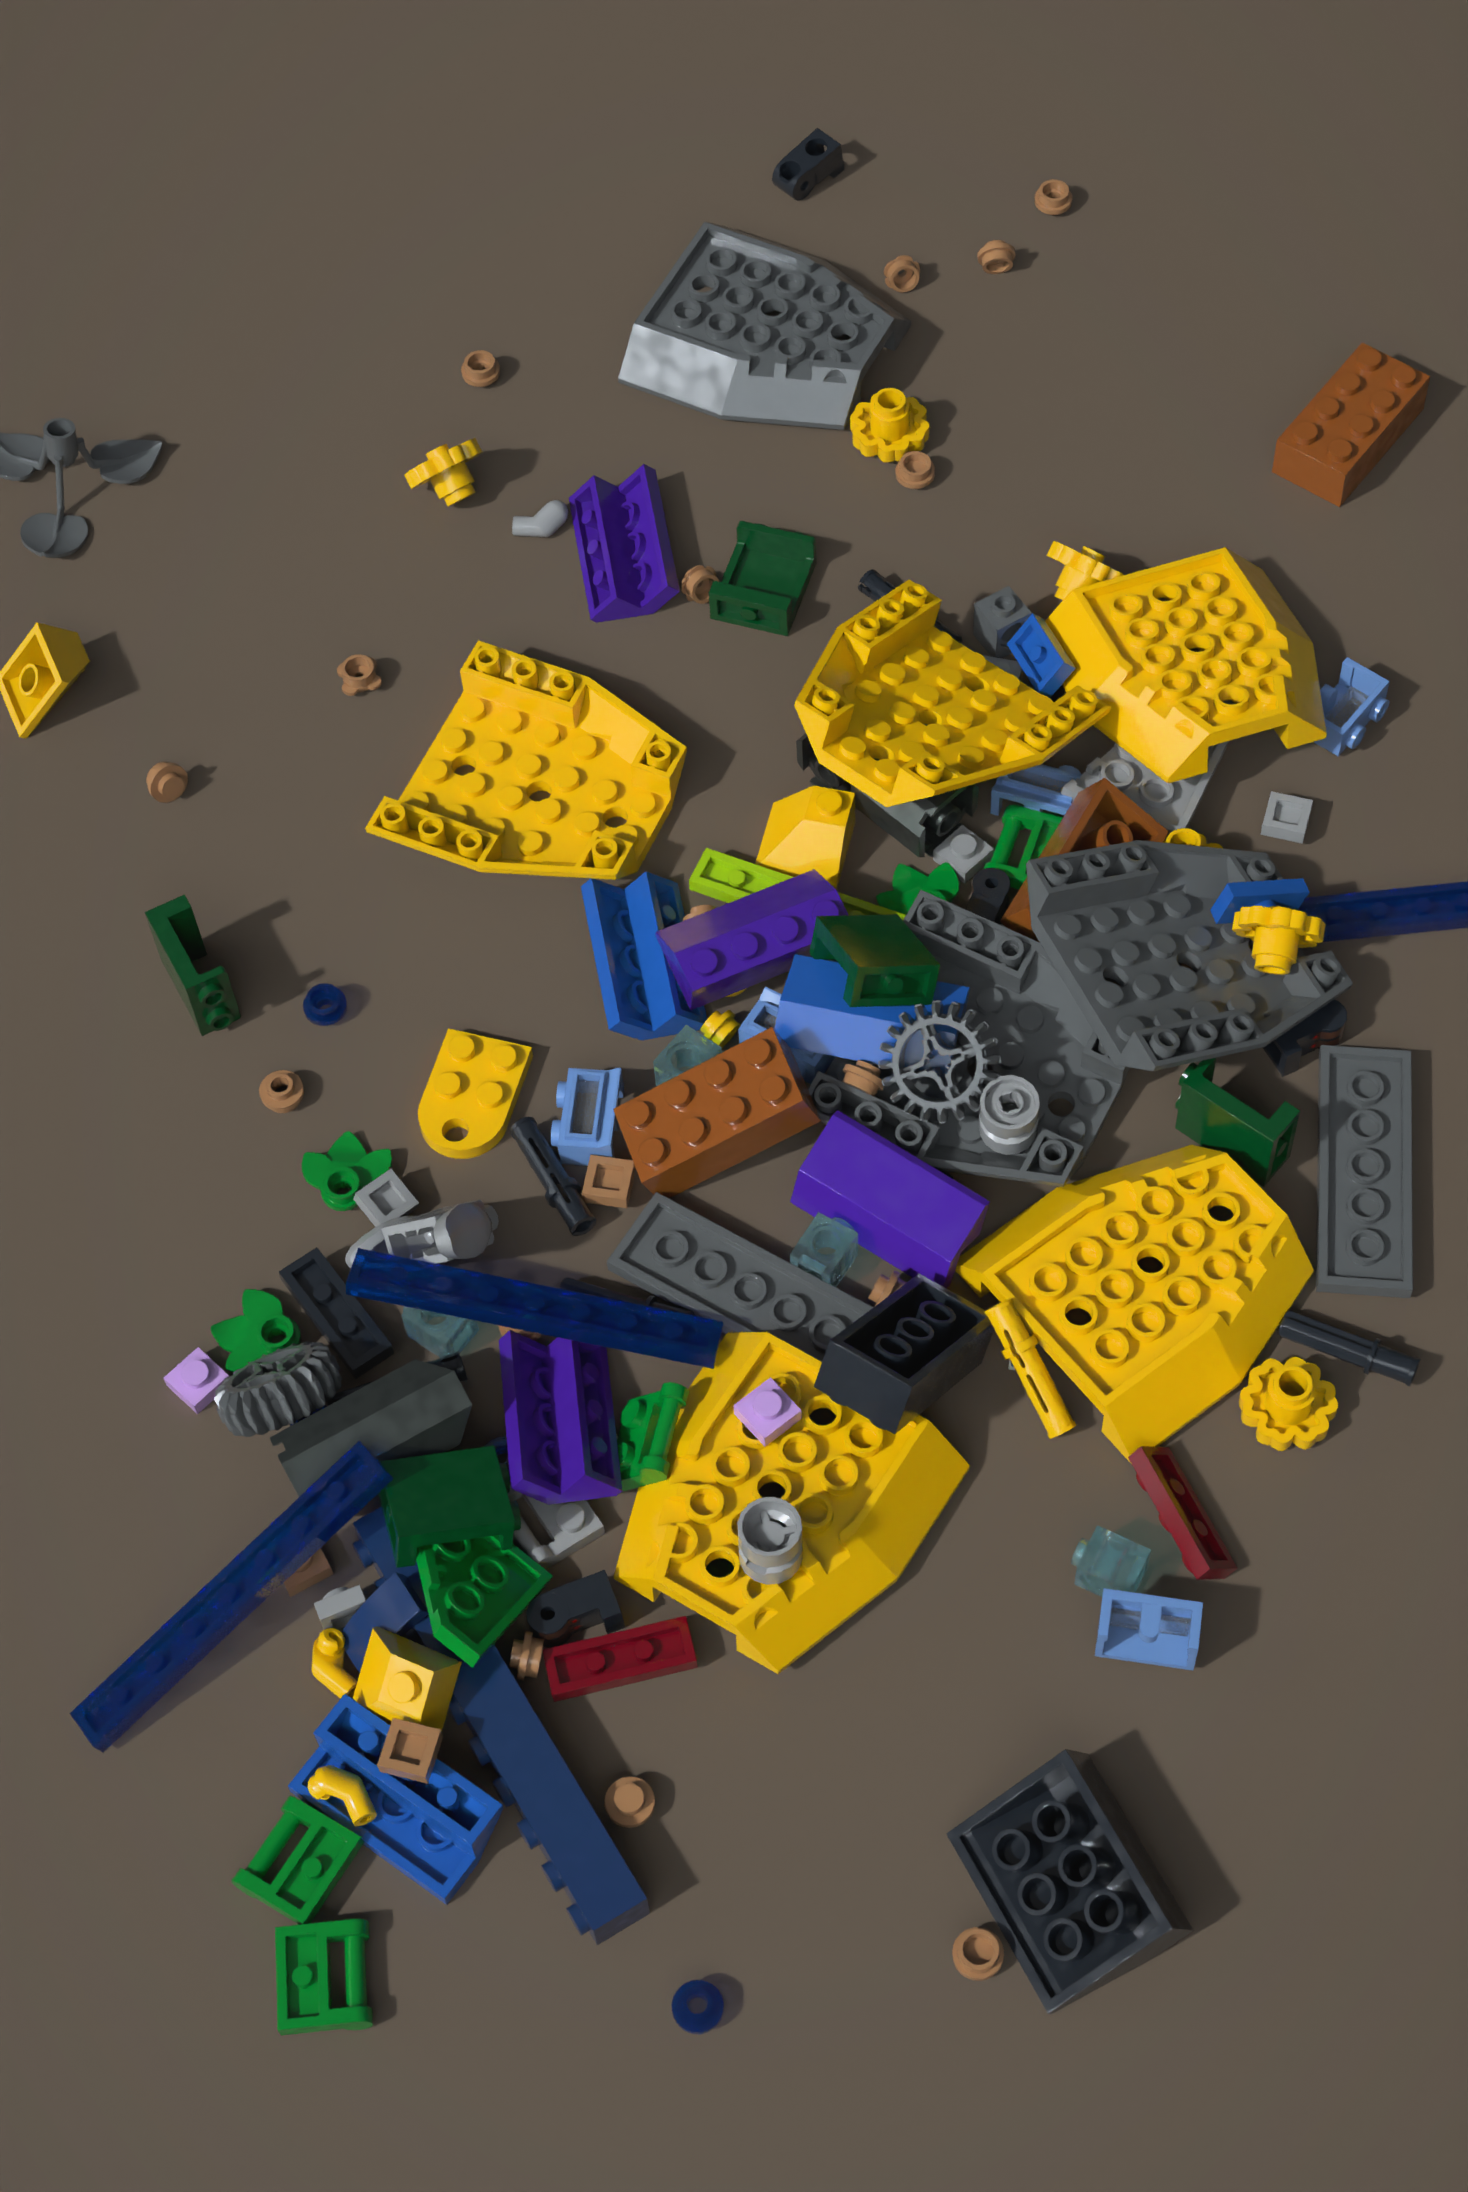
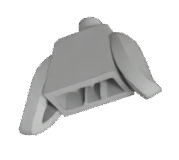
M478 1199L439 1208L419 1216H403L391 1219L376 1226L356 1241L348 1250L345 1262L350 1268L359 1272L392 1274L453 1259L473 1258L483 1253L488 1245L493 1244L494 1235L492 1231L498 1227V1215L492 1206L484 1205Z

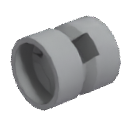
M1014 1075L1000 1076L996 1080L990 1081L981 1094L979 1108L980 1137L985 1145L994 1152L1005 1155L1018 1154L1028 1149L1035 1141L1039 1121V1095L1033 1084L1022 1077Z
M763 1497L749 1503L741 1512L737 1522L740 1565L745 1574L756 1582L766 1585L780 1584L790 1579L799 1570L802 1561L801 1517L794 1506L780 1498Z

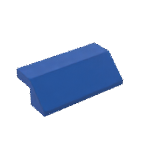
M647 871L625 889L590 878L581 886L608 1029L641 1041L700 1030L707 1020L705 1007L703 1005L690 1010L655 936V932L682 922L685 917L678 883Z
M795 954L780 998L775 1030L790 1048L856 1061L861 1060L877 1065L880 1060L892 1059L891 1053L880 1050V1044L882 1042L896 1044L897 1040L888 1034L887 1029L889 1026L894 1025L904 1031L905 1027L899 1019L901 1013L907 1012L915 1021L918 1020L915 1014V1005L849 1007L843 999L848 974L837 961L815 960L811 956ZM937 981L933 1001H942L943 1014H948L949 1006L952 1002H959L960 1011L958 1017L963 1019L970 987ZM924 1005L928 1014L932 1015V1005ZM934 1024L936 1032L940 1033L943 1041L949 1046L956 1047L957 1036L960 1031L951 1026ZM920 1029L912 1036L906 1047L905 1067L919 1062L924 1055L922 1043L924 1038ZM934 1049L932 1054L935 1057L929 1060L930 1063L920 1067V1070L932 1067V1069L940 1067L942 1072L946 1074L949 1070L945 1066L951 1063L954 1055L941 1056L938 1050Z
M344 1694L313 1734L319 1747L290 1782L288 1788L292 1794L307 1805L361 1836L364 1846L447 1905L478 1865L502 1813L503 1804L437 1758L428 1784L380 1772L377 1764L390 1725ZM327 1765H333L358 1775L366 1788L377 1817L365 1825L354 1826L344 1801L330 1796L327 1800L315 1799L308 1790V1780L311 1776L315 1775L317 1768Z

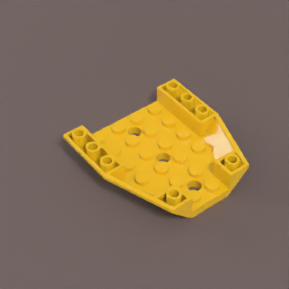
M1226 547L1073 589L1045 620L1076 668L1062 684L1066 693L1078 685L1094 693L1097 698L1112 706L1110 712L1093 726L1166 783L1207 773L1208 747L1272 728L1287 749L1326 738L1327 732L1313 642L1263 569ZM1159 598H1165V599L1168 600V601H1161V600H1158V599H1159ZM1198 648L1201 652H1194L1190 649ZM1231 700L1236 704H1226L1224 701Z
M910 579L836 628L794 704L818 763L886 808L932 797L1041 765L1107 715L1112 706L1097 698L1094 693L1078 685L1055 702L1049 697L1038 693L1021 682L1016 676L1005 672L986 660L983 655L972 651L953 639L948 633L934 627L942 600L927 591L924 586L914 583Z
M478 640L460 669L463 693L399 800L384 796L365 827L366 832L478 872L612 880L638 872L672 809L687 747L590 677ZM464 765L475 768L473 772L464 776L454 773L457 768ZM537 791H546L551 794L549 798L541 801H533L529 798L531 794ZM612 817H622L627 821L624 825H620L617 828L609 827L605 824Z
M1188 1145L1066 1184L1064 1187L1055 1188L959 1257L955 1271L980 1298L991 1291L1000 1302L1009 1298L1013 1299V1304L1030 1335L1035 1334L1039 1342L1038 1344L1104 1415L1102 1433L1130 1462L1128 1457L1139 1447H1158L1240 1386L1280 1325L1284 1315L1290 1310L1311 1278L1314 1269L1288 1215L1226 1152ZM1214 1206H1225L1232 1211L1234 1216L1227 1221H1218L1210 1216L1208 1210ZM1144 1257H1154L1162 1263L1163 1268L1158 1272L1148 1273L1143 1271L1137 1262ZM1079 1308L1087 1311L1092 1319L1085 1325H1074L1067 1320L1065 1315L1068 1311Z
M730 1332L725 1335L688 1388L690 1392L687 1403L679 1411L667 1461L671 1464L667 1480L638 1487L614 1572V1579L653 1602L656 1601L661 1592L735 1634L737 1651L779 1674L898 1581L969 1471L970 1465L931 1421L921 1415L914 1418L896 1434L880 1429L873 1425L868 1418L847 1406L835 1403L827 1394L814 1387L822 1364L820 1360L768 1332ZM771 1377L802 1410V1419L764 1447L734 1414V1404ZM826 1408L831 1410L836 1415V1418L828 1425H818L812 1422L809 1416L816 1409ZM775 1482L782 1485L786 1490L780 1499L786 1500L794 1506L801 1517L802 1561L799 1570L790 1579L780 1584L766 1585L751 1579L745 1574L740 1565L737 1522L741 1512L749 1503L763 1498L758 1492L759 1489L766 1483ZM723 1558L729 1560L734 1565V1569L728 1576L719 1578L708 1573L706 1570L708 1564L715 1559Z

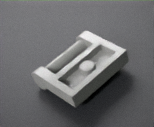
M510 1485V1492L507 1493L509 1501H515L523 1496L553 1541L548 1545L541 1546L522 1517L521 1529L514 1531L513 1539L520 1550L545 1570L605 1534L604 1525L586 1500L548 1505L512 1490Z

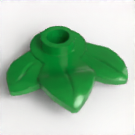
M947 862L936 867L928 877L909 866L898 864L892 879L893 890L876 895V900L881 907L907 915L920 890L951 903L958 895L959 881L954 869Z
M346 1131L334 1142L327 1155L306 1152L302 1159L304 1179L308 1184L319 1189L323 1202L329 1208L336 1211H348L357 1207V1203L353 1200L355 1193L387 1172L392 1166V1155L389 1149H379L367 1154L360 1141L350 1131ZM343 1188L351 1189L346 1194H337Z
M245 1289L243 1292L242 1308L244 1315L221 1321L210 1328L219 1346L227 1352H231L225 1366L226 1370L231 1372L245 1367L248 1362L261 1358L263 1354H270L278 1348L284 1349L292 1344L300 1345L301 1332L297 1323L293 1319L284 1316L279 1299L272 1294L256 1289ZM275 1336H286V1338L279 1343H271V1340Z

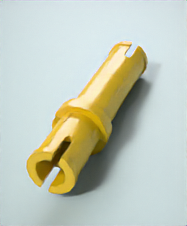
M1009 1298L987 1309L984 1313L988 1316L1004 1347L1001 1350L1004 1359H1010L1028 1397L1032 1401L1048 1433L1049 1439L1069 1431L1077 1424L1073 1421L1056 1388L1055 1382L1035 1347L1039 1343L1035 1334L1029 1335L1013 1304V1299Z

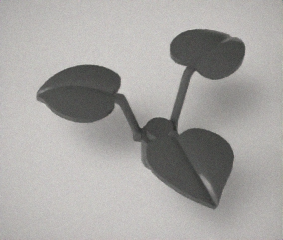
M55 418L46 422L43 427L44 436L42 438L30 434L0 432V478L21 481L31 477L35 469L44 470L50 460L55 465L57 514L39 513L26 519L20 529L21 541L24 546L38 556L61 558L77 552L85 544L88 538V527L85 519L76 515L64 516L63 467L72 465L79 452L90 468H99L100 476L104 480L117 484H129L144 479L152 471L162 451V441L111 440L93 447L90 455L85 447L84 439L77 438L75 424L66 418Z

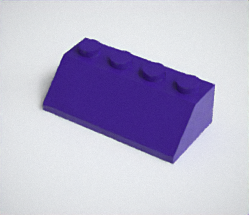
M813 869L655 932V936L690 1010H693L790 971L795 954L811 956L810 947L816 917L848 915L837 890Z

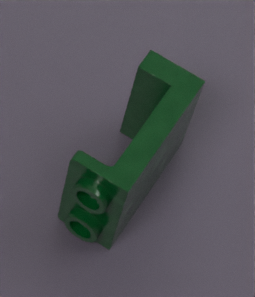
M739 521L736 528L737 543L721 582L713 581L709 591L710 619L788 637L816 566V539L800 532H790L767 527L759 523Z
M184 894L146 911L145 915L160 958L201 1036L213 1031L223 1030L232 1022L239 1020L241 1014L224 966H219L204 974H198L192 964V961L206 956L207 952L193 909L186 895Z
M897 914L816 917L810 955L815 960L836 959L846 971L848 977L843 999L849 1007L917 1005L919 1003L932 1005L940 964Z
M1216 1058L1202 1060L1198 1065L1194 1062L1191 1063L1183 1072L1178 1083L1182 1088L1175 1104V1108L1178 1110L1175 1129L1204 1148L1226 1152L1255 1182L1265 1187L1291 1155L1300 1110L1284 1101L1272 1117L1267 1119L1212 1083Z
M494 1446L380 1461L378 1494L396 1568L416 1565L417 1547L498 1535L501 1549H512L514 1531L521 1529L520 1510L517 1501H509L507 1494L510 1492L508 1467L506 1464L499 1465Z

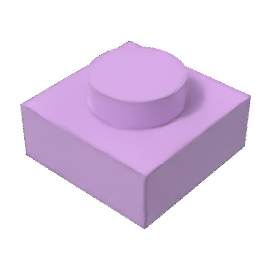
M197 1347L164 1377V1381L167 1387L196 1414H199L214 1400L216 1396L215 1391L229 1375Z
M771 1377L734 1404V1414L764 1447L802 1419V1410Z

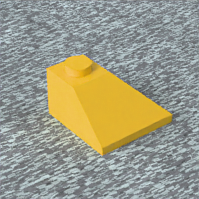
M37 622L0 671V691L20 738H28L89 664L90 660L78 632Z
M813 785L774 802L755 864L792 877L815 869L837 890L855 826V793Z
M378 1626L374 1627L371 1632L353 1700L389 1725H391L392 1719L396 1718L441 1729L442 1731L462 1662Z

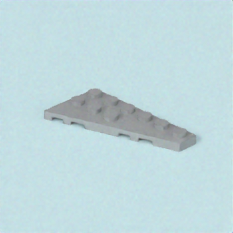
M1231 700L1224 701L1226 704H1236ZM1230 741L1208 747L1207 773L1172 783H1166L1115 743L1114 747L1103 757H1097L1087 766L1080 779L1079 777L1076 780L1071 779L1064 785L1061 794L1071 797L1073 802L1078 792L1106 778L1167 829L1169 835L1176 829L1188 828Z

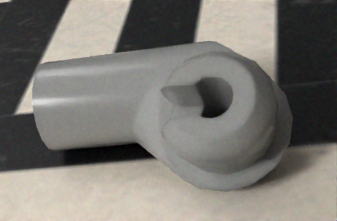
M553 500L546 503L534 517L514 516L512 523L513 536H552L568 518L566 504L560 500Z

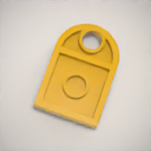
M448 1028L418 1108L419 1125L422 1136L427 1144L439 1154L455 1159L477 1157L494 1148L507 1130L533 1058L532 1047ZM461 1127L468 1131L467 1136L460 1141L452 1142L445 1138V1134L452 1128Z

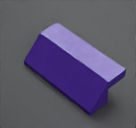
M643 464L618 487L593 475L569 497L590 620L598 623L654 614L680 592L655 469Z
M837 1110L801 1165L790 1203L912 1278L920 1273L947 1289L951 1284L961 1252L980 1235L990 1201Z
M571 1326L548 1346L509 1330L499 1339L511 1489L548 1505L617 1496L623 1490L606 1343Z

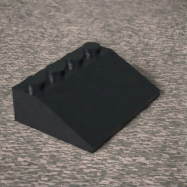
M1068 1749L1063 1750L946 1833L1048 2014L1055 2013L1153 1959L1193 1931V1928L1087 1753Z

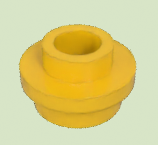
M727 1010L723 1014L715 1011L700 1028V1031L704 1033L701 1043L705 1047L711 1045L716 1051L722 1049L740 1027V1024L734 1019L735 1014L731 1010Z

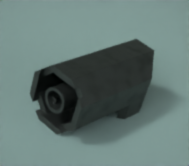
M806 733L796 741L798 764L803 771L810 767L815 775L810 780L812 786L855 793V809L866 815L919 858L925 857V853L933 857V850L962 825L960 820L965 812L972 817L978 808L979 787L976 784L886 808L818 763Z
M413 1360L271 1436L269 1439L273 1446L283 1443L285 1451L277 1456L304 1507L312 1502L317 1507L318 1511L310 1514L313 1522L316 1523L377 1490L380 1461L444 1453L460 1445L472 1403L454 1370Z

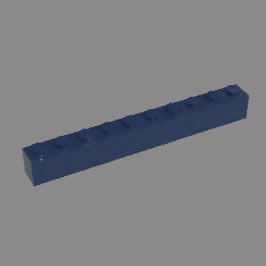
M382 1507L353 1522L358 1540L353 1542L352 1546L364 1568L366 1569L373 1565L378 1572L380 1579L374 1581L377 1589L395 1572L403 1574L427 1608L417 1561L414 1566L396 1568ZM429 1614L426 1615L404 1636L406 1639L416 1643L419 1642L420 1645L462 1662L448 1711L457 1726L466 1722L474 1737L467 1740L479 1764L483 1767L490 1763L498 1778L493 1780L492 1784L503 1805L507 1808L514 1804L520 1813L522 1820L517 1822L516 1825L530 1850L537 1846L540 1847L547 1859V1862L542 1864L541 1868L553 1890L558 1892L564 1888L573 1903L566 1910L579 1934L582 1936L589 1931L596 1944L599 1945L650 1914L647 1897L495 1645L472 1668L433 1636Z

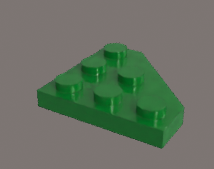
M498 1535L417 1547L416 1561L433 1636L472 1668L524 1612L531 1601L543 1591L553 1577L552 1574L514 1544L512 1549L502 1550Z

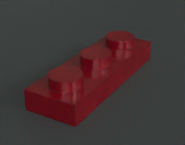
M1141 1446L1128 1458L1136 1471V1479L1139 1485L1149 1494L1159 1512V1520L1162 1526L1171 1533L1182 1553L1181 1557L1185 1567L1194 1574L1197 1580L1225 1579L1238 1569L1170 1448Z
M686 1616L542 1650L554 1702L698 1668Z

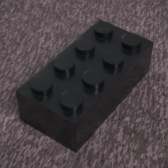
M919 1273L830 1339L814 1387L827 1394L835 1403L847 1406L868 1418L876 1427L896 1434L982 1363L994 1332V1327L988 1316L984 1313V1309Z

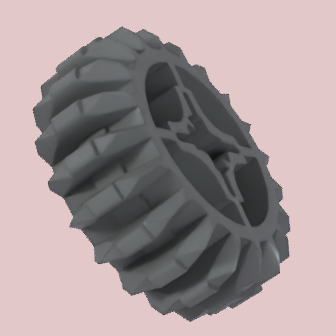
M941 1000L933 1001L932 1015L928 1014L923 1003L915 1005V1014L918 1020L915 1021L907 1012L901 1013L899 1019L905 1027L904 1031L894 1025L889 1026L887 1029L888 1034L897 1040L896 1044L892 1042H882L880 1044V1050L891 1053L892 1059L880 1060L878 1067L881 1069L892 1068L894 1074L882 1079V1085L890 1086L897 1082L900 1089L894 1092L890 1099L893 1102H897L906 1095L910 1100L905 1105L904 1112L908 1115L916 1109L917 1105L923 1106L920 1120L924 1122L930 1119L933 1109L937 1110V1119L940 1124L948 1121V1109L952 1108L957 1120L964 1119L966 1114L963 1103H966L974 1112L978 1111L980 1101L976 1098L975 1094L981 1095L983 1093L982 1091L986 1087L983 1083L984 1080L992 1081L1001 1076L996 1071L988 1070V1064L1002 1062V1055H988L987 1048L994 1047L999 1043L998 1038L991 1037L984 1041L980 1035L988 1030L990 1027L989 1022L984 1021L974 1028L970 1023L976 1017L977 1011L969 1009L963 1019L959 1018L960 1003L956 1001L952 1002L949 1006L948 1014H943ZM934 1024L947 1025L959 1030L968 1038L970 1043L958 1047L947 1045L941 1038L940 1033L936 1032ZM920 1029L924 1038L922 1040L924 1055L919 1062L905 1067L906 1047L912 1036ZM934 1049L938 1050L941 1056L961 1054V1056L954 1058L950 1064L945 1066L949 1070L946 1074L942 1072L940 1067L933 1069L929 1067L920 1070V1067L930 1063L929 1060L935 1057L932 1054ZM976 1056L977 1065L973 1081L965 1092L960 1094L956 1085L958 1083L956 1077L957 1066L960 1062ZM924 1076L934 1079L939 1085L940 1090H944L946 1098H935L922 1093L913 1085L911 1080Z
M304 1342L300 1345L292 1344L284 1349L278 1348L275 1352L267 1355L263 1354L261 1358L248 1362L245 1367L235 1370L233 1376L225 1378L215 1391L216 1396L214 1400L218 1407L216 1410L222 1423L225 1422L228 1430L234 1436L251 1437L255 1434L264 1435L271 1430L278 1431L283 1426L294 1424L297 1420L310 1416L311 1412L323 1408L326 1401L333 1399L336 1392L342 1386V1377L338 1371L340 1367L335 1356L331 1355L328 1347L320 1342Z

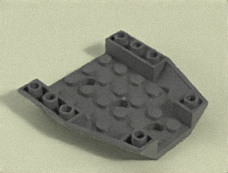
M704 222L634 322L619 373L618 383L721 420L844 430L850 422V416L855 411L856 405L861 402L862 379L883 347L893 351L896 350L910 328L911 321L824 259L724 225ZM705 287H710V288H712V290H710V291H708V292H698V291H696V290H701V289H703V288H705ZM774 310L781 312V314L777 316L765 315L773 312ZM843 334L852 337L845 341L835 339Z
M1136 840L1031 859L1026 864L1032 930L1114 1065L1157 1071L1265 1047L1349 990L1353 985V982L1332 951L1306 956L1303 950L1298 948L1296 963L1291 965L1289 974L1275 975L1260 972L1254 968L1255 959L1251 957L1252 951L1250 948L1253 949L1251 938L1236 935V932L1232 931L1233 923L1216 924L1210 909L1227 883L1284 879L1267 853ZM1178 963L1186 964L1190 968H1192V970L1187 967L1179 966ZM1104 978H1111L1117 981L1121 987L1113 982L1106 981Z
M920 890L903 922L939 962L940 970L937 981L970 987L966 1012L969 1009L977 1011L976 1017L970 1024L976 1028L980 1023L988 1021L990 1027L980 1034L984 1041L991 1037H997L999 1040L997 1045L987 1048L988 1055H1002L1001 1063L989 1064L992 1070L1000 1073L1001 1076L1014 1075L1022 1077L1033 1084L1038 1092L1040 1108L1035 1141L1028 1149L1018 1154L1005 1155L994 1152L985 1145L980 1137V1111L974 1112L966 1103H963L966 1117L962 1120H957L952 1108L948 1109V1121L944 1124L939 1123L936 1109L932 1110V1115L927 1122L921 1121L920 1113L923 1106L917 1105L916 1109L908 1115L904 1112V1107L910 1100L906 1095L897 1102H893L890 1099V1096L900 1089L897 1082L890 1086H885L882 1091L878 1090L875 1097L842 1082L845 1073L842 1071L845 1064L855 1066L857 1061L841 1057H835L826 1074L818 1071L808 1089L821 1119L820 1122L827 1124L832 1115L838 1110L937 1170L1064 1187L1083 1165L1120 1095L1130 1067L1113 1064L1040 942ZM959 1032L956 1047L969 1044L968 1038ZM960 1053L954 1054V1058L961 1056ZM976 1056L960 1062L957 1066L956 1077L958 1083L956 1085L960 1094L965 1092L973 1081L974 1077L967 1070L971 1064L976 1062ZM871 1064L882 1071L879 1077L881 1080L887 1076L894 1075L892 1068L881 1069L877 1064ZM924 1076L911 1080L913 1085L922 1093L935 1098H946L944 1090H940L939 1085L934 1079ZM984 1080L983 1083L987 1085L990 1081ZM976 1093L975 1096L980 1101L981 1095ZM1062 1098L1068 1100L1074 1109L1066 1116H1056L1051 1113L1048 1105L1053 1100Z

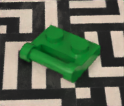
M1019 805L1007 806L1001 819L1004 826L992 859L985 864L983 869H1000L1009 877L1010 887L1020 889L1027 878L1026 864L1028 860L1039 858L1063 817ZM1025 828L1032 830L1019 867L1007 865L1019 831Z
M667 1382L662 1384L660 1391L628 1400L621 1414V1428L617 1439L622 1492L667 1480L671 1465L667 1458L679 1411L686 1406L690 1392L685 1386Z
M289 1796L281 1807L283 1815L246 1869L240 1868L231 1880V1883L248 1896L258 1899L298 1925L310 1924L364 1842L361 1836L301 1800ZM299 1825L307 1826L309 1829L271 1885L263 1881V1878Z
M348 1919L275 1927L277 2030L281 2036L338 2029L363 2030L373 2026V2009L367 2007L365 1941L370 1939L368 1920ZM344 1942L347 2007L332 2009L330 1943Z

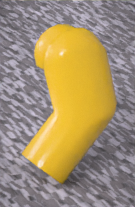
M326 1628L320 1632L319 1637L314 1641L312 1674L340 1699L344 1694L353 1698L357 1680L343 1669L344 1635L335 1628Z
M327 1765L317 1768L315 1775L311 1776L308 1780V1790L315 1799L327 1800L330 1796L343 1800L354 1826L365 1825L377 1817L366 1788L358 1775L333 1765Z

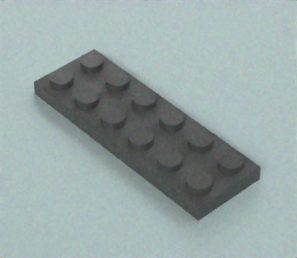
M1321 1045L1318 1069L1316 1292L1410 1298L1413 1291L1411 1051Z
M657 1192L607 1260L609 1271L677 1308L693 1311L694 1317L725 1334L730 1332H768L821 1362L830 1339L873 1308Z

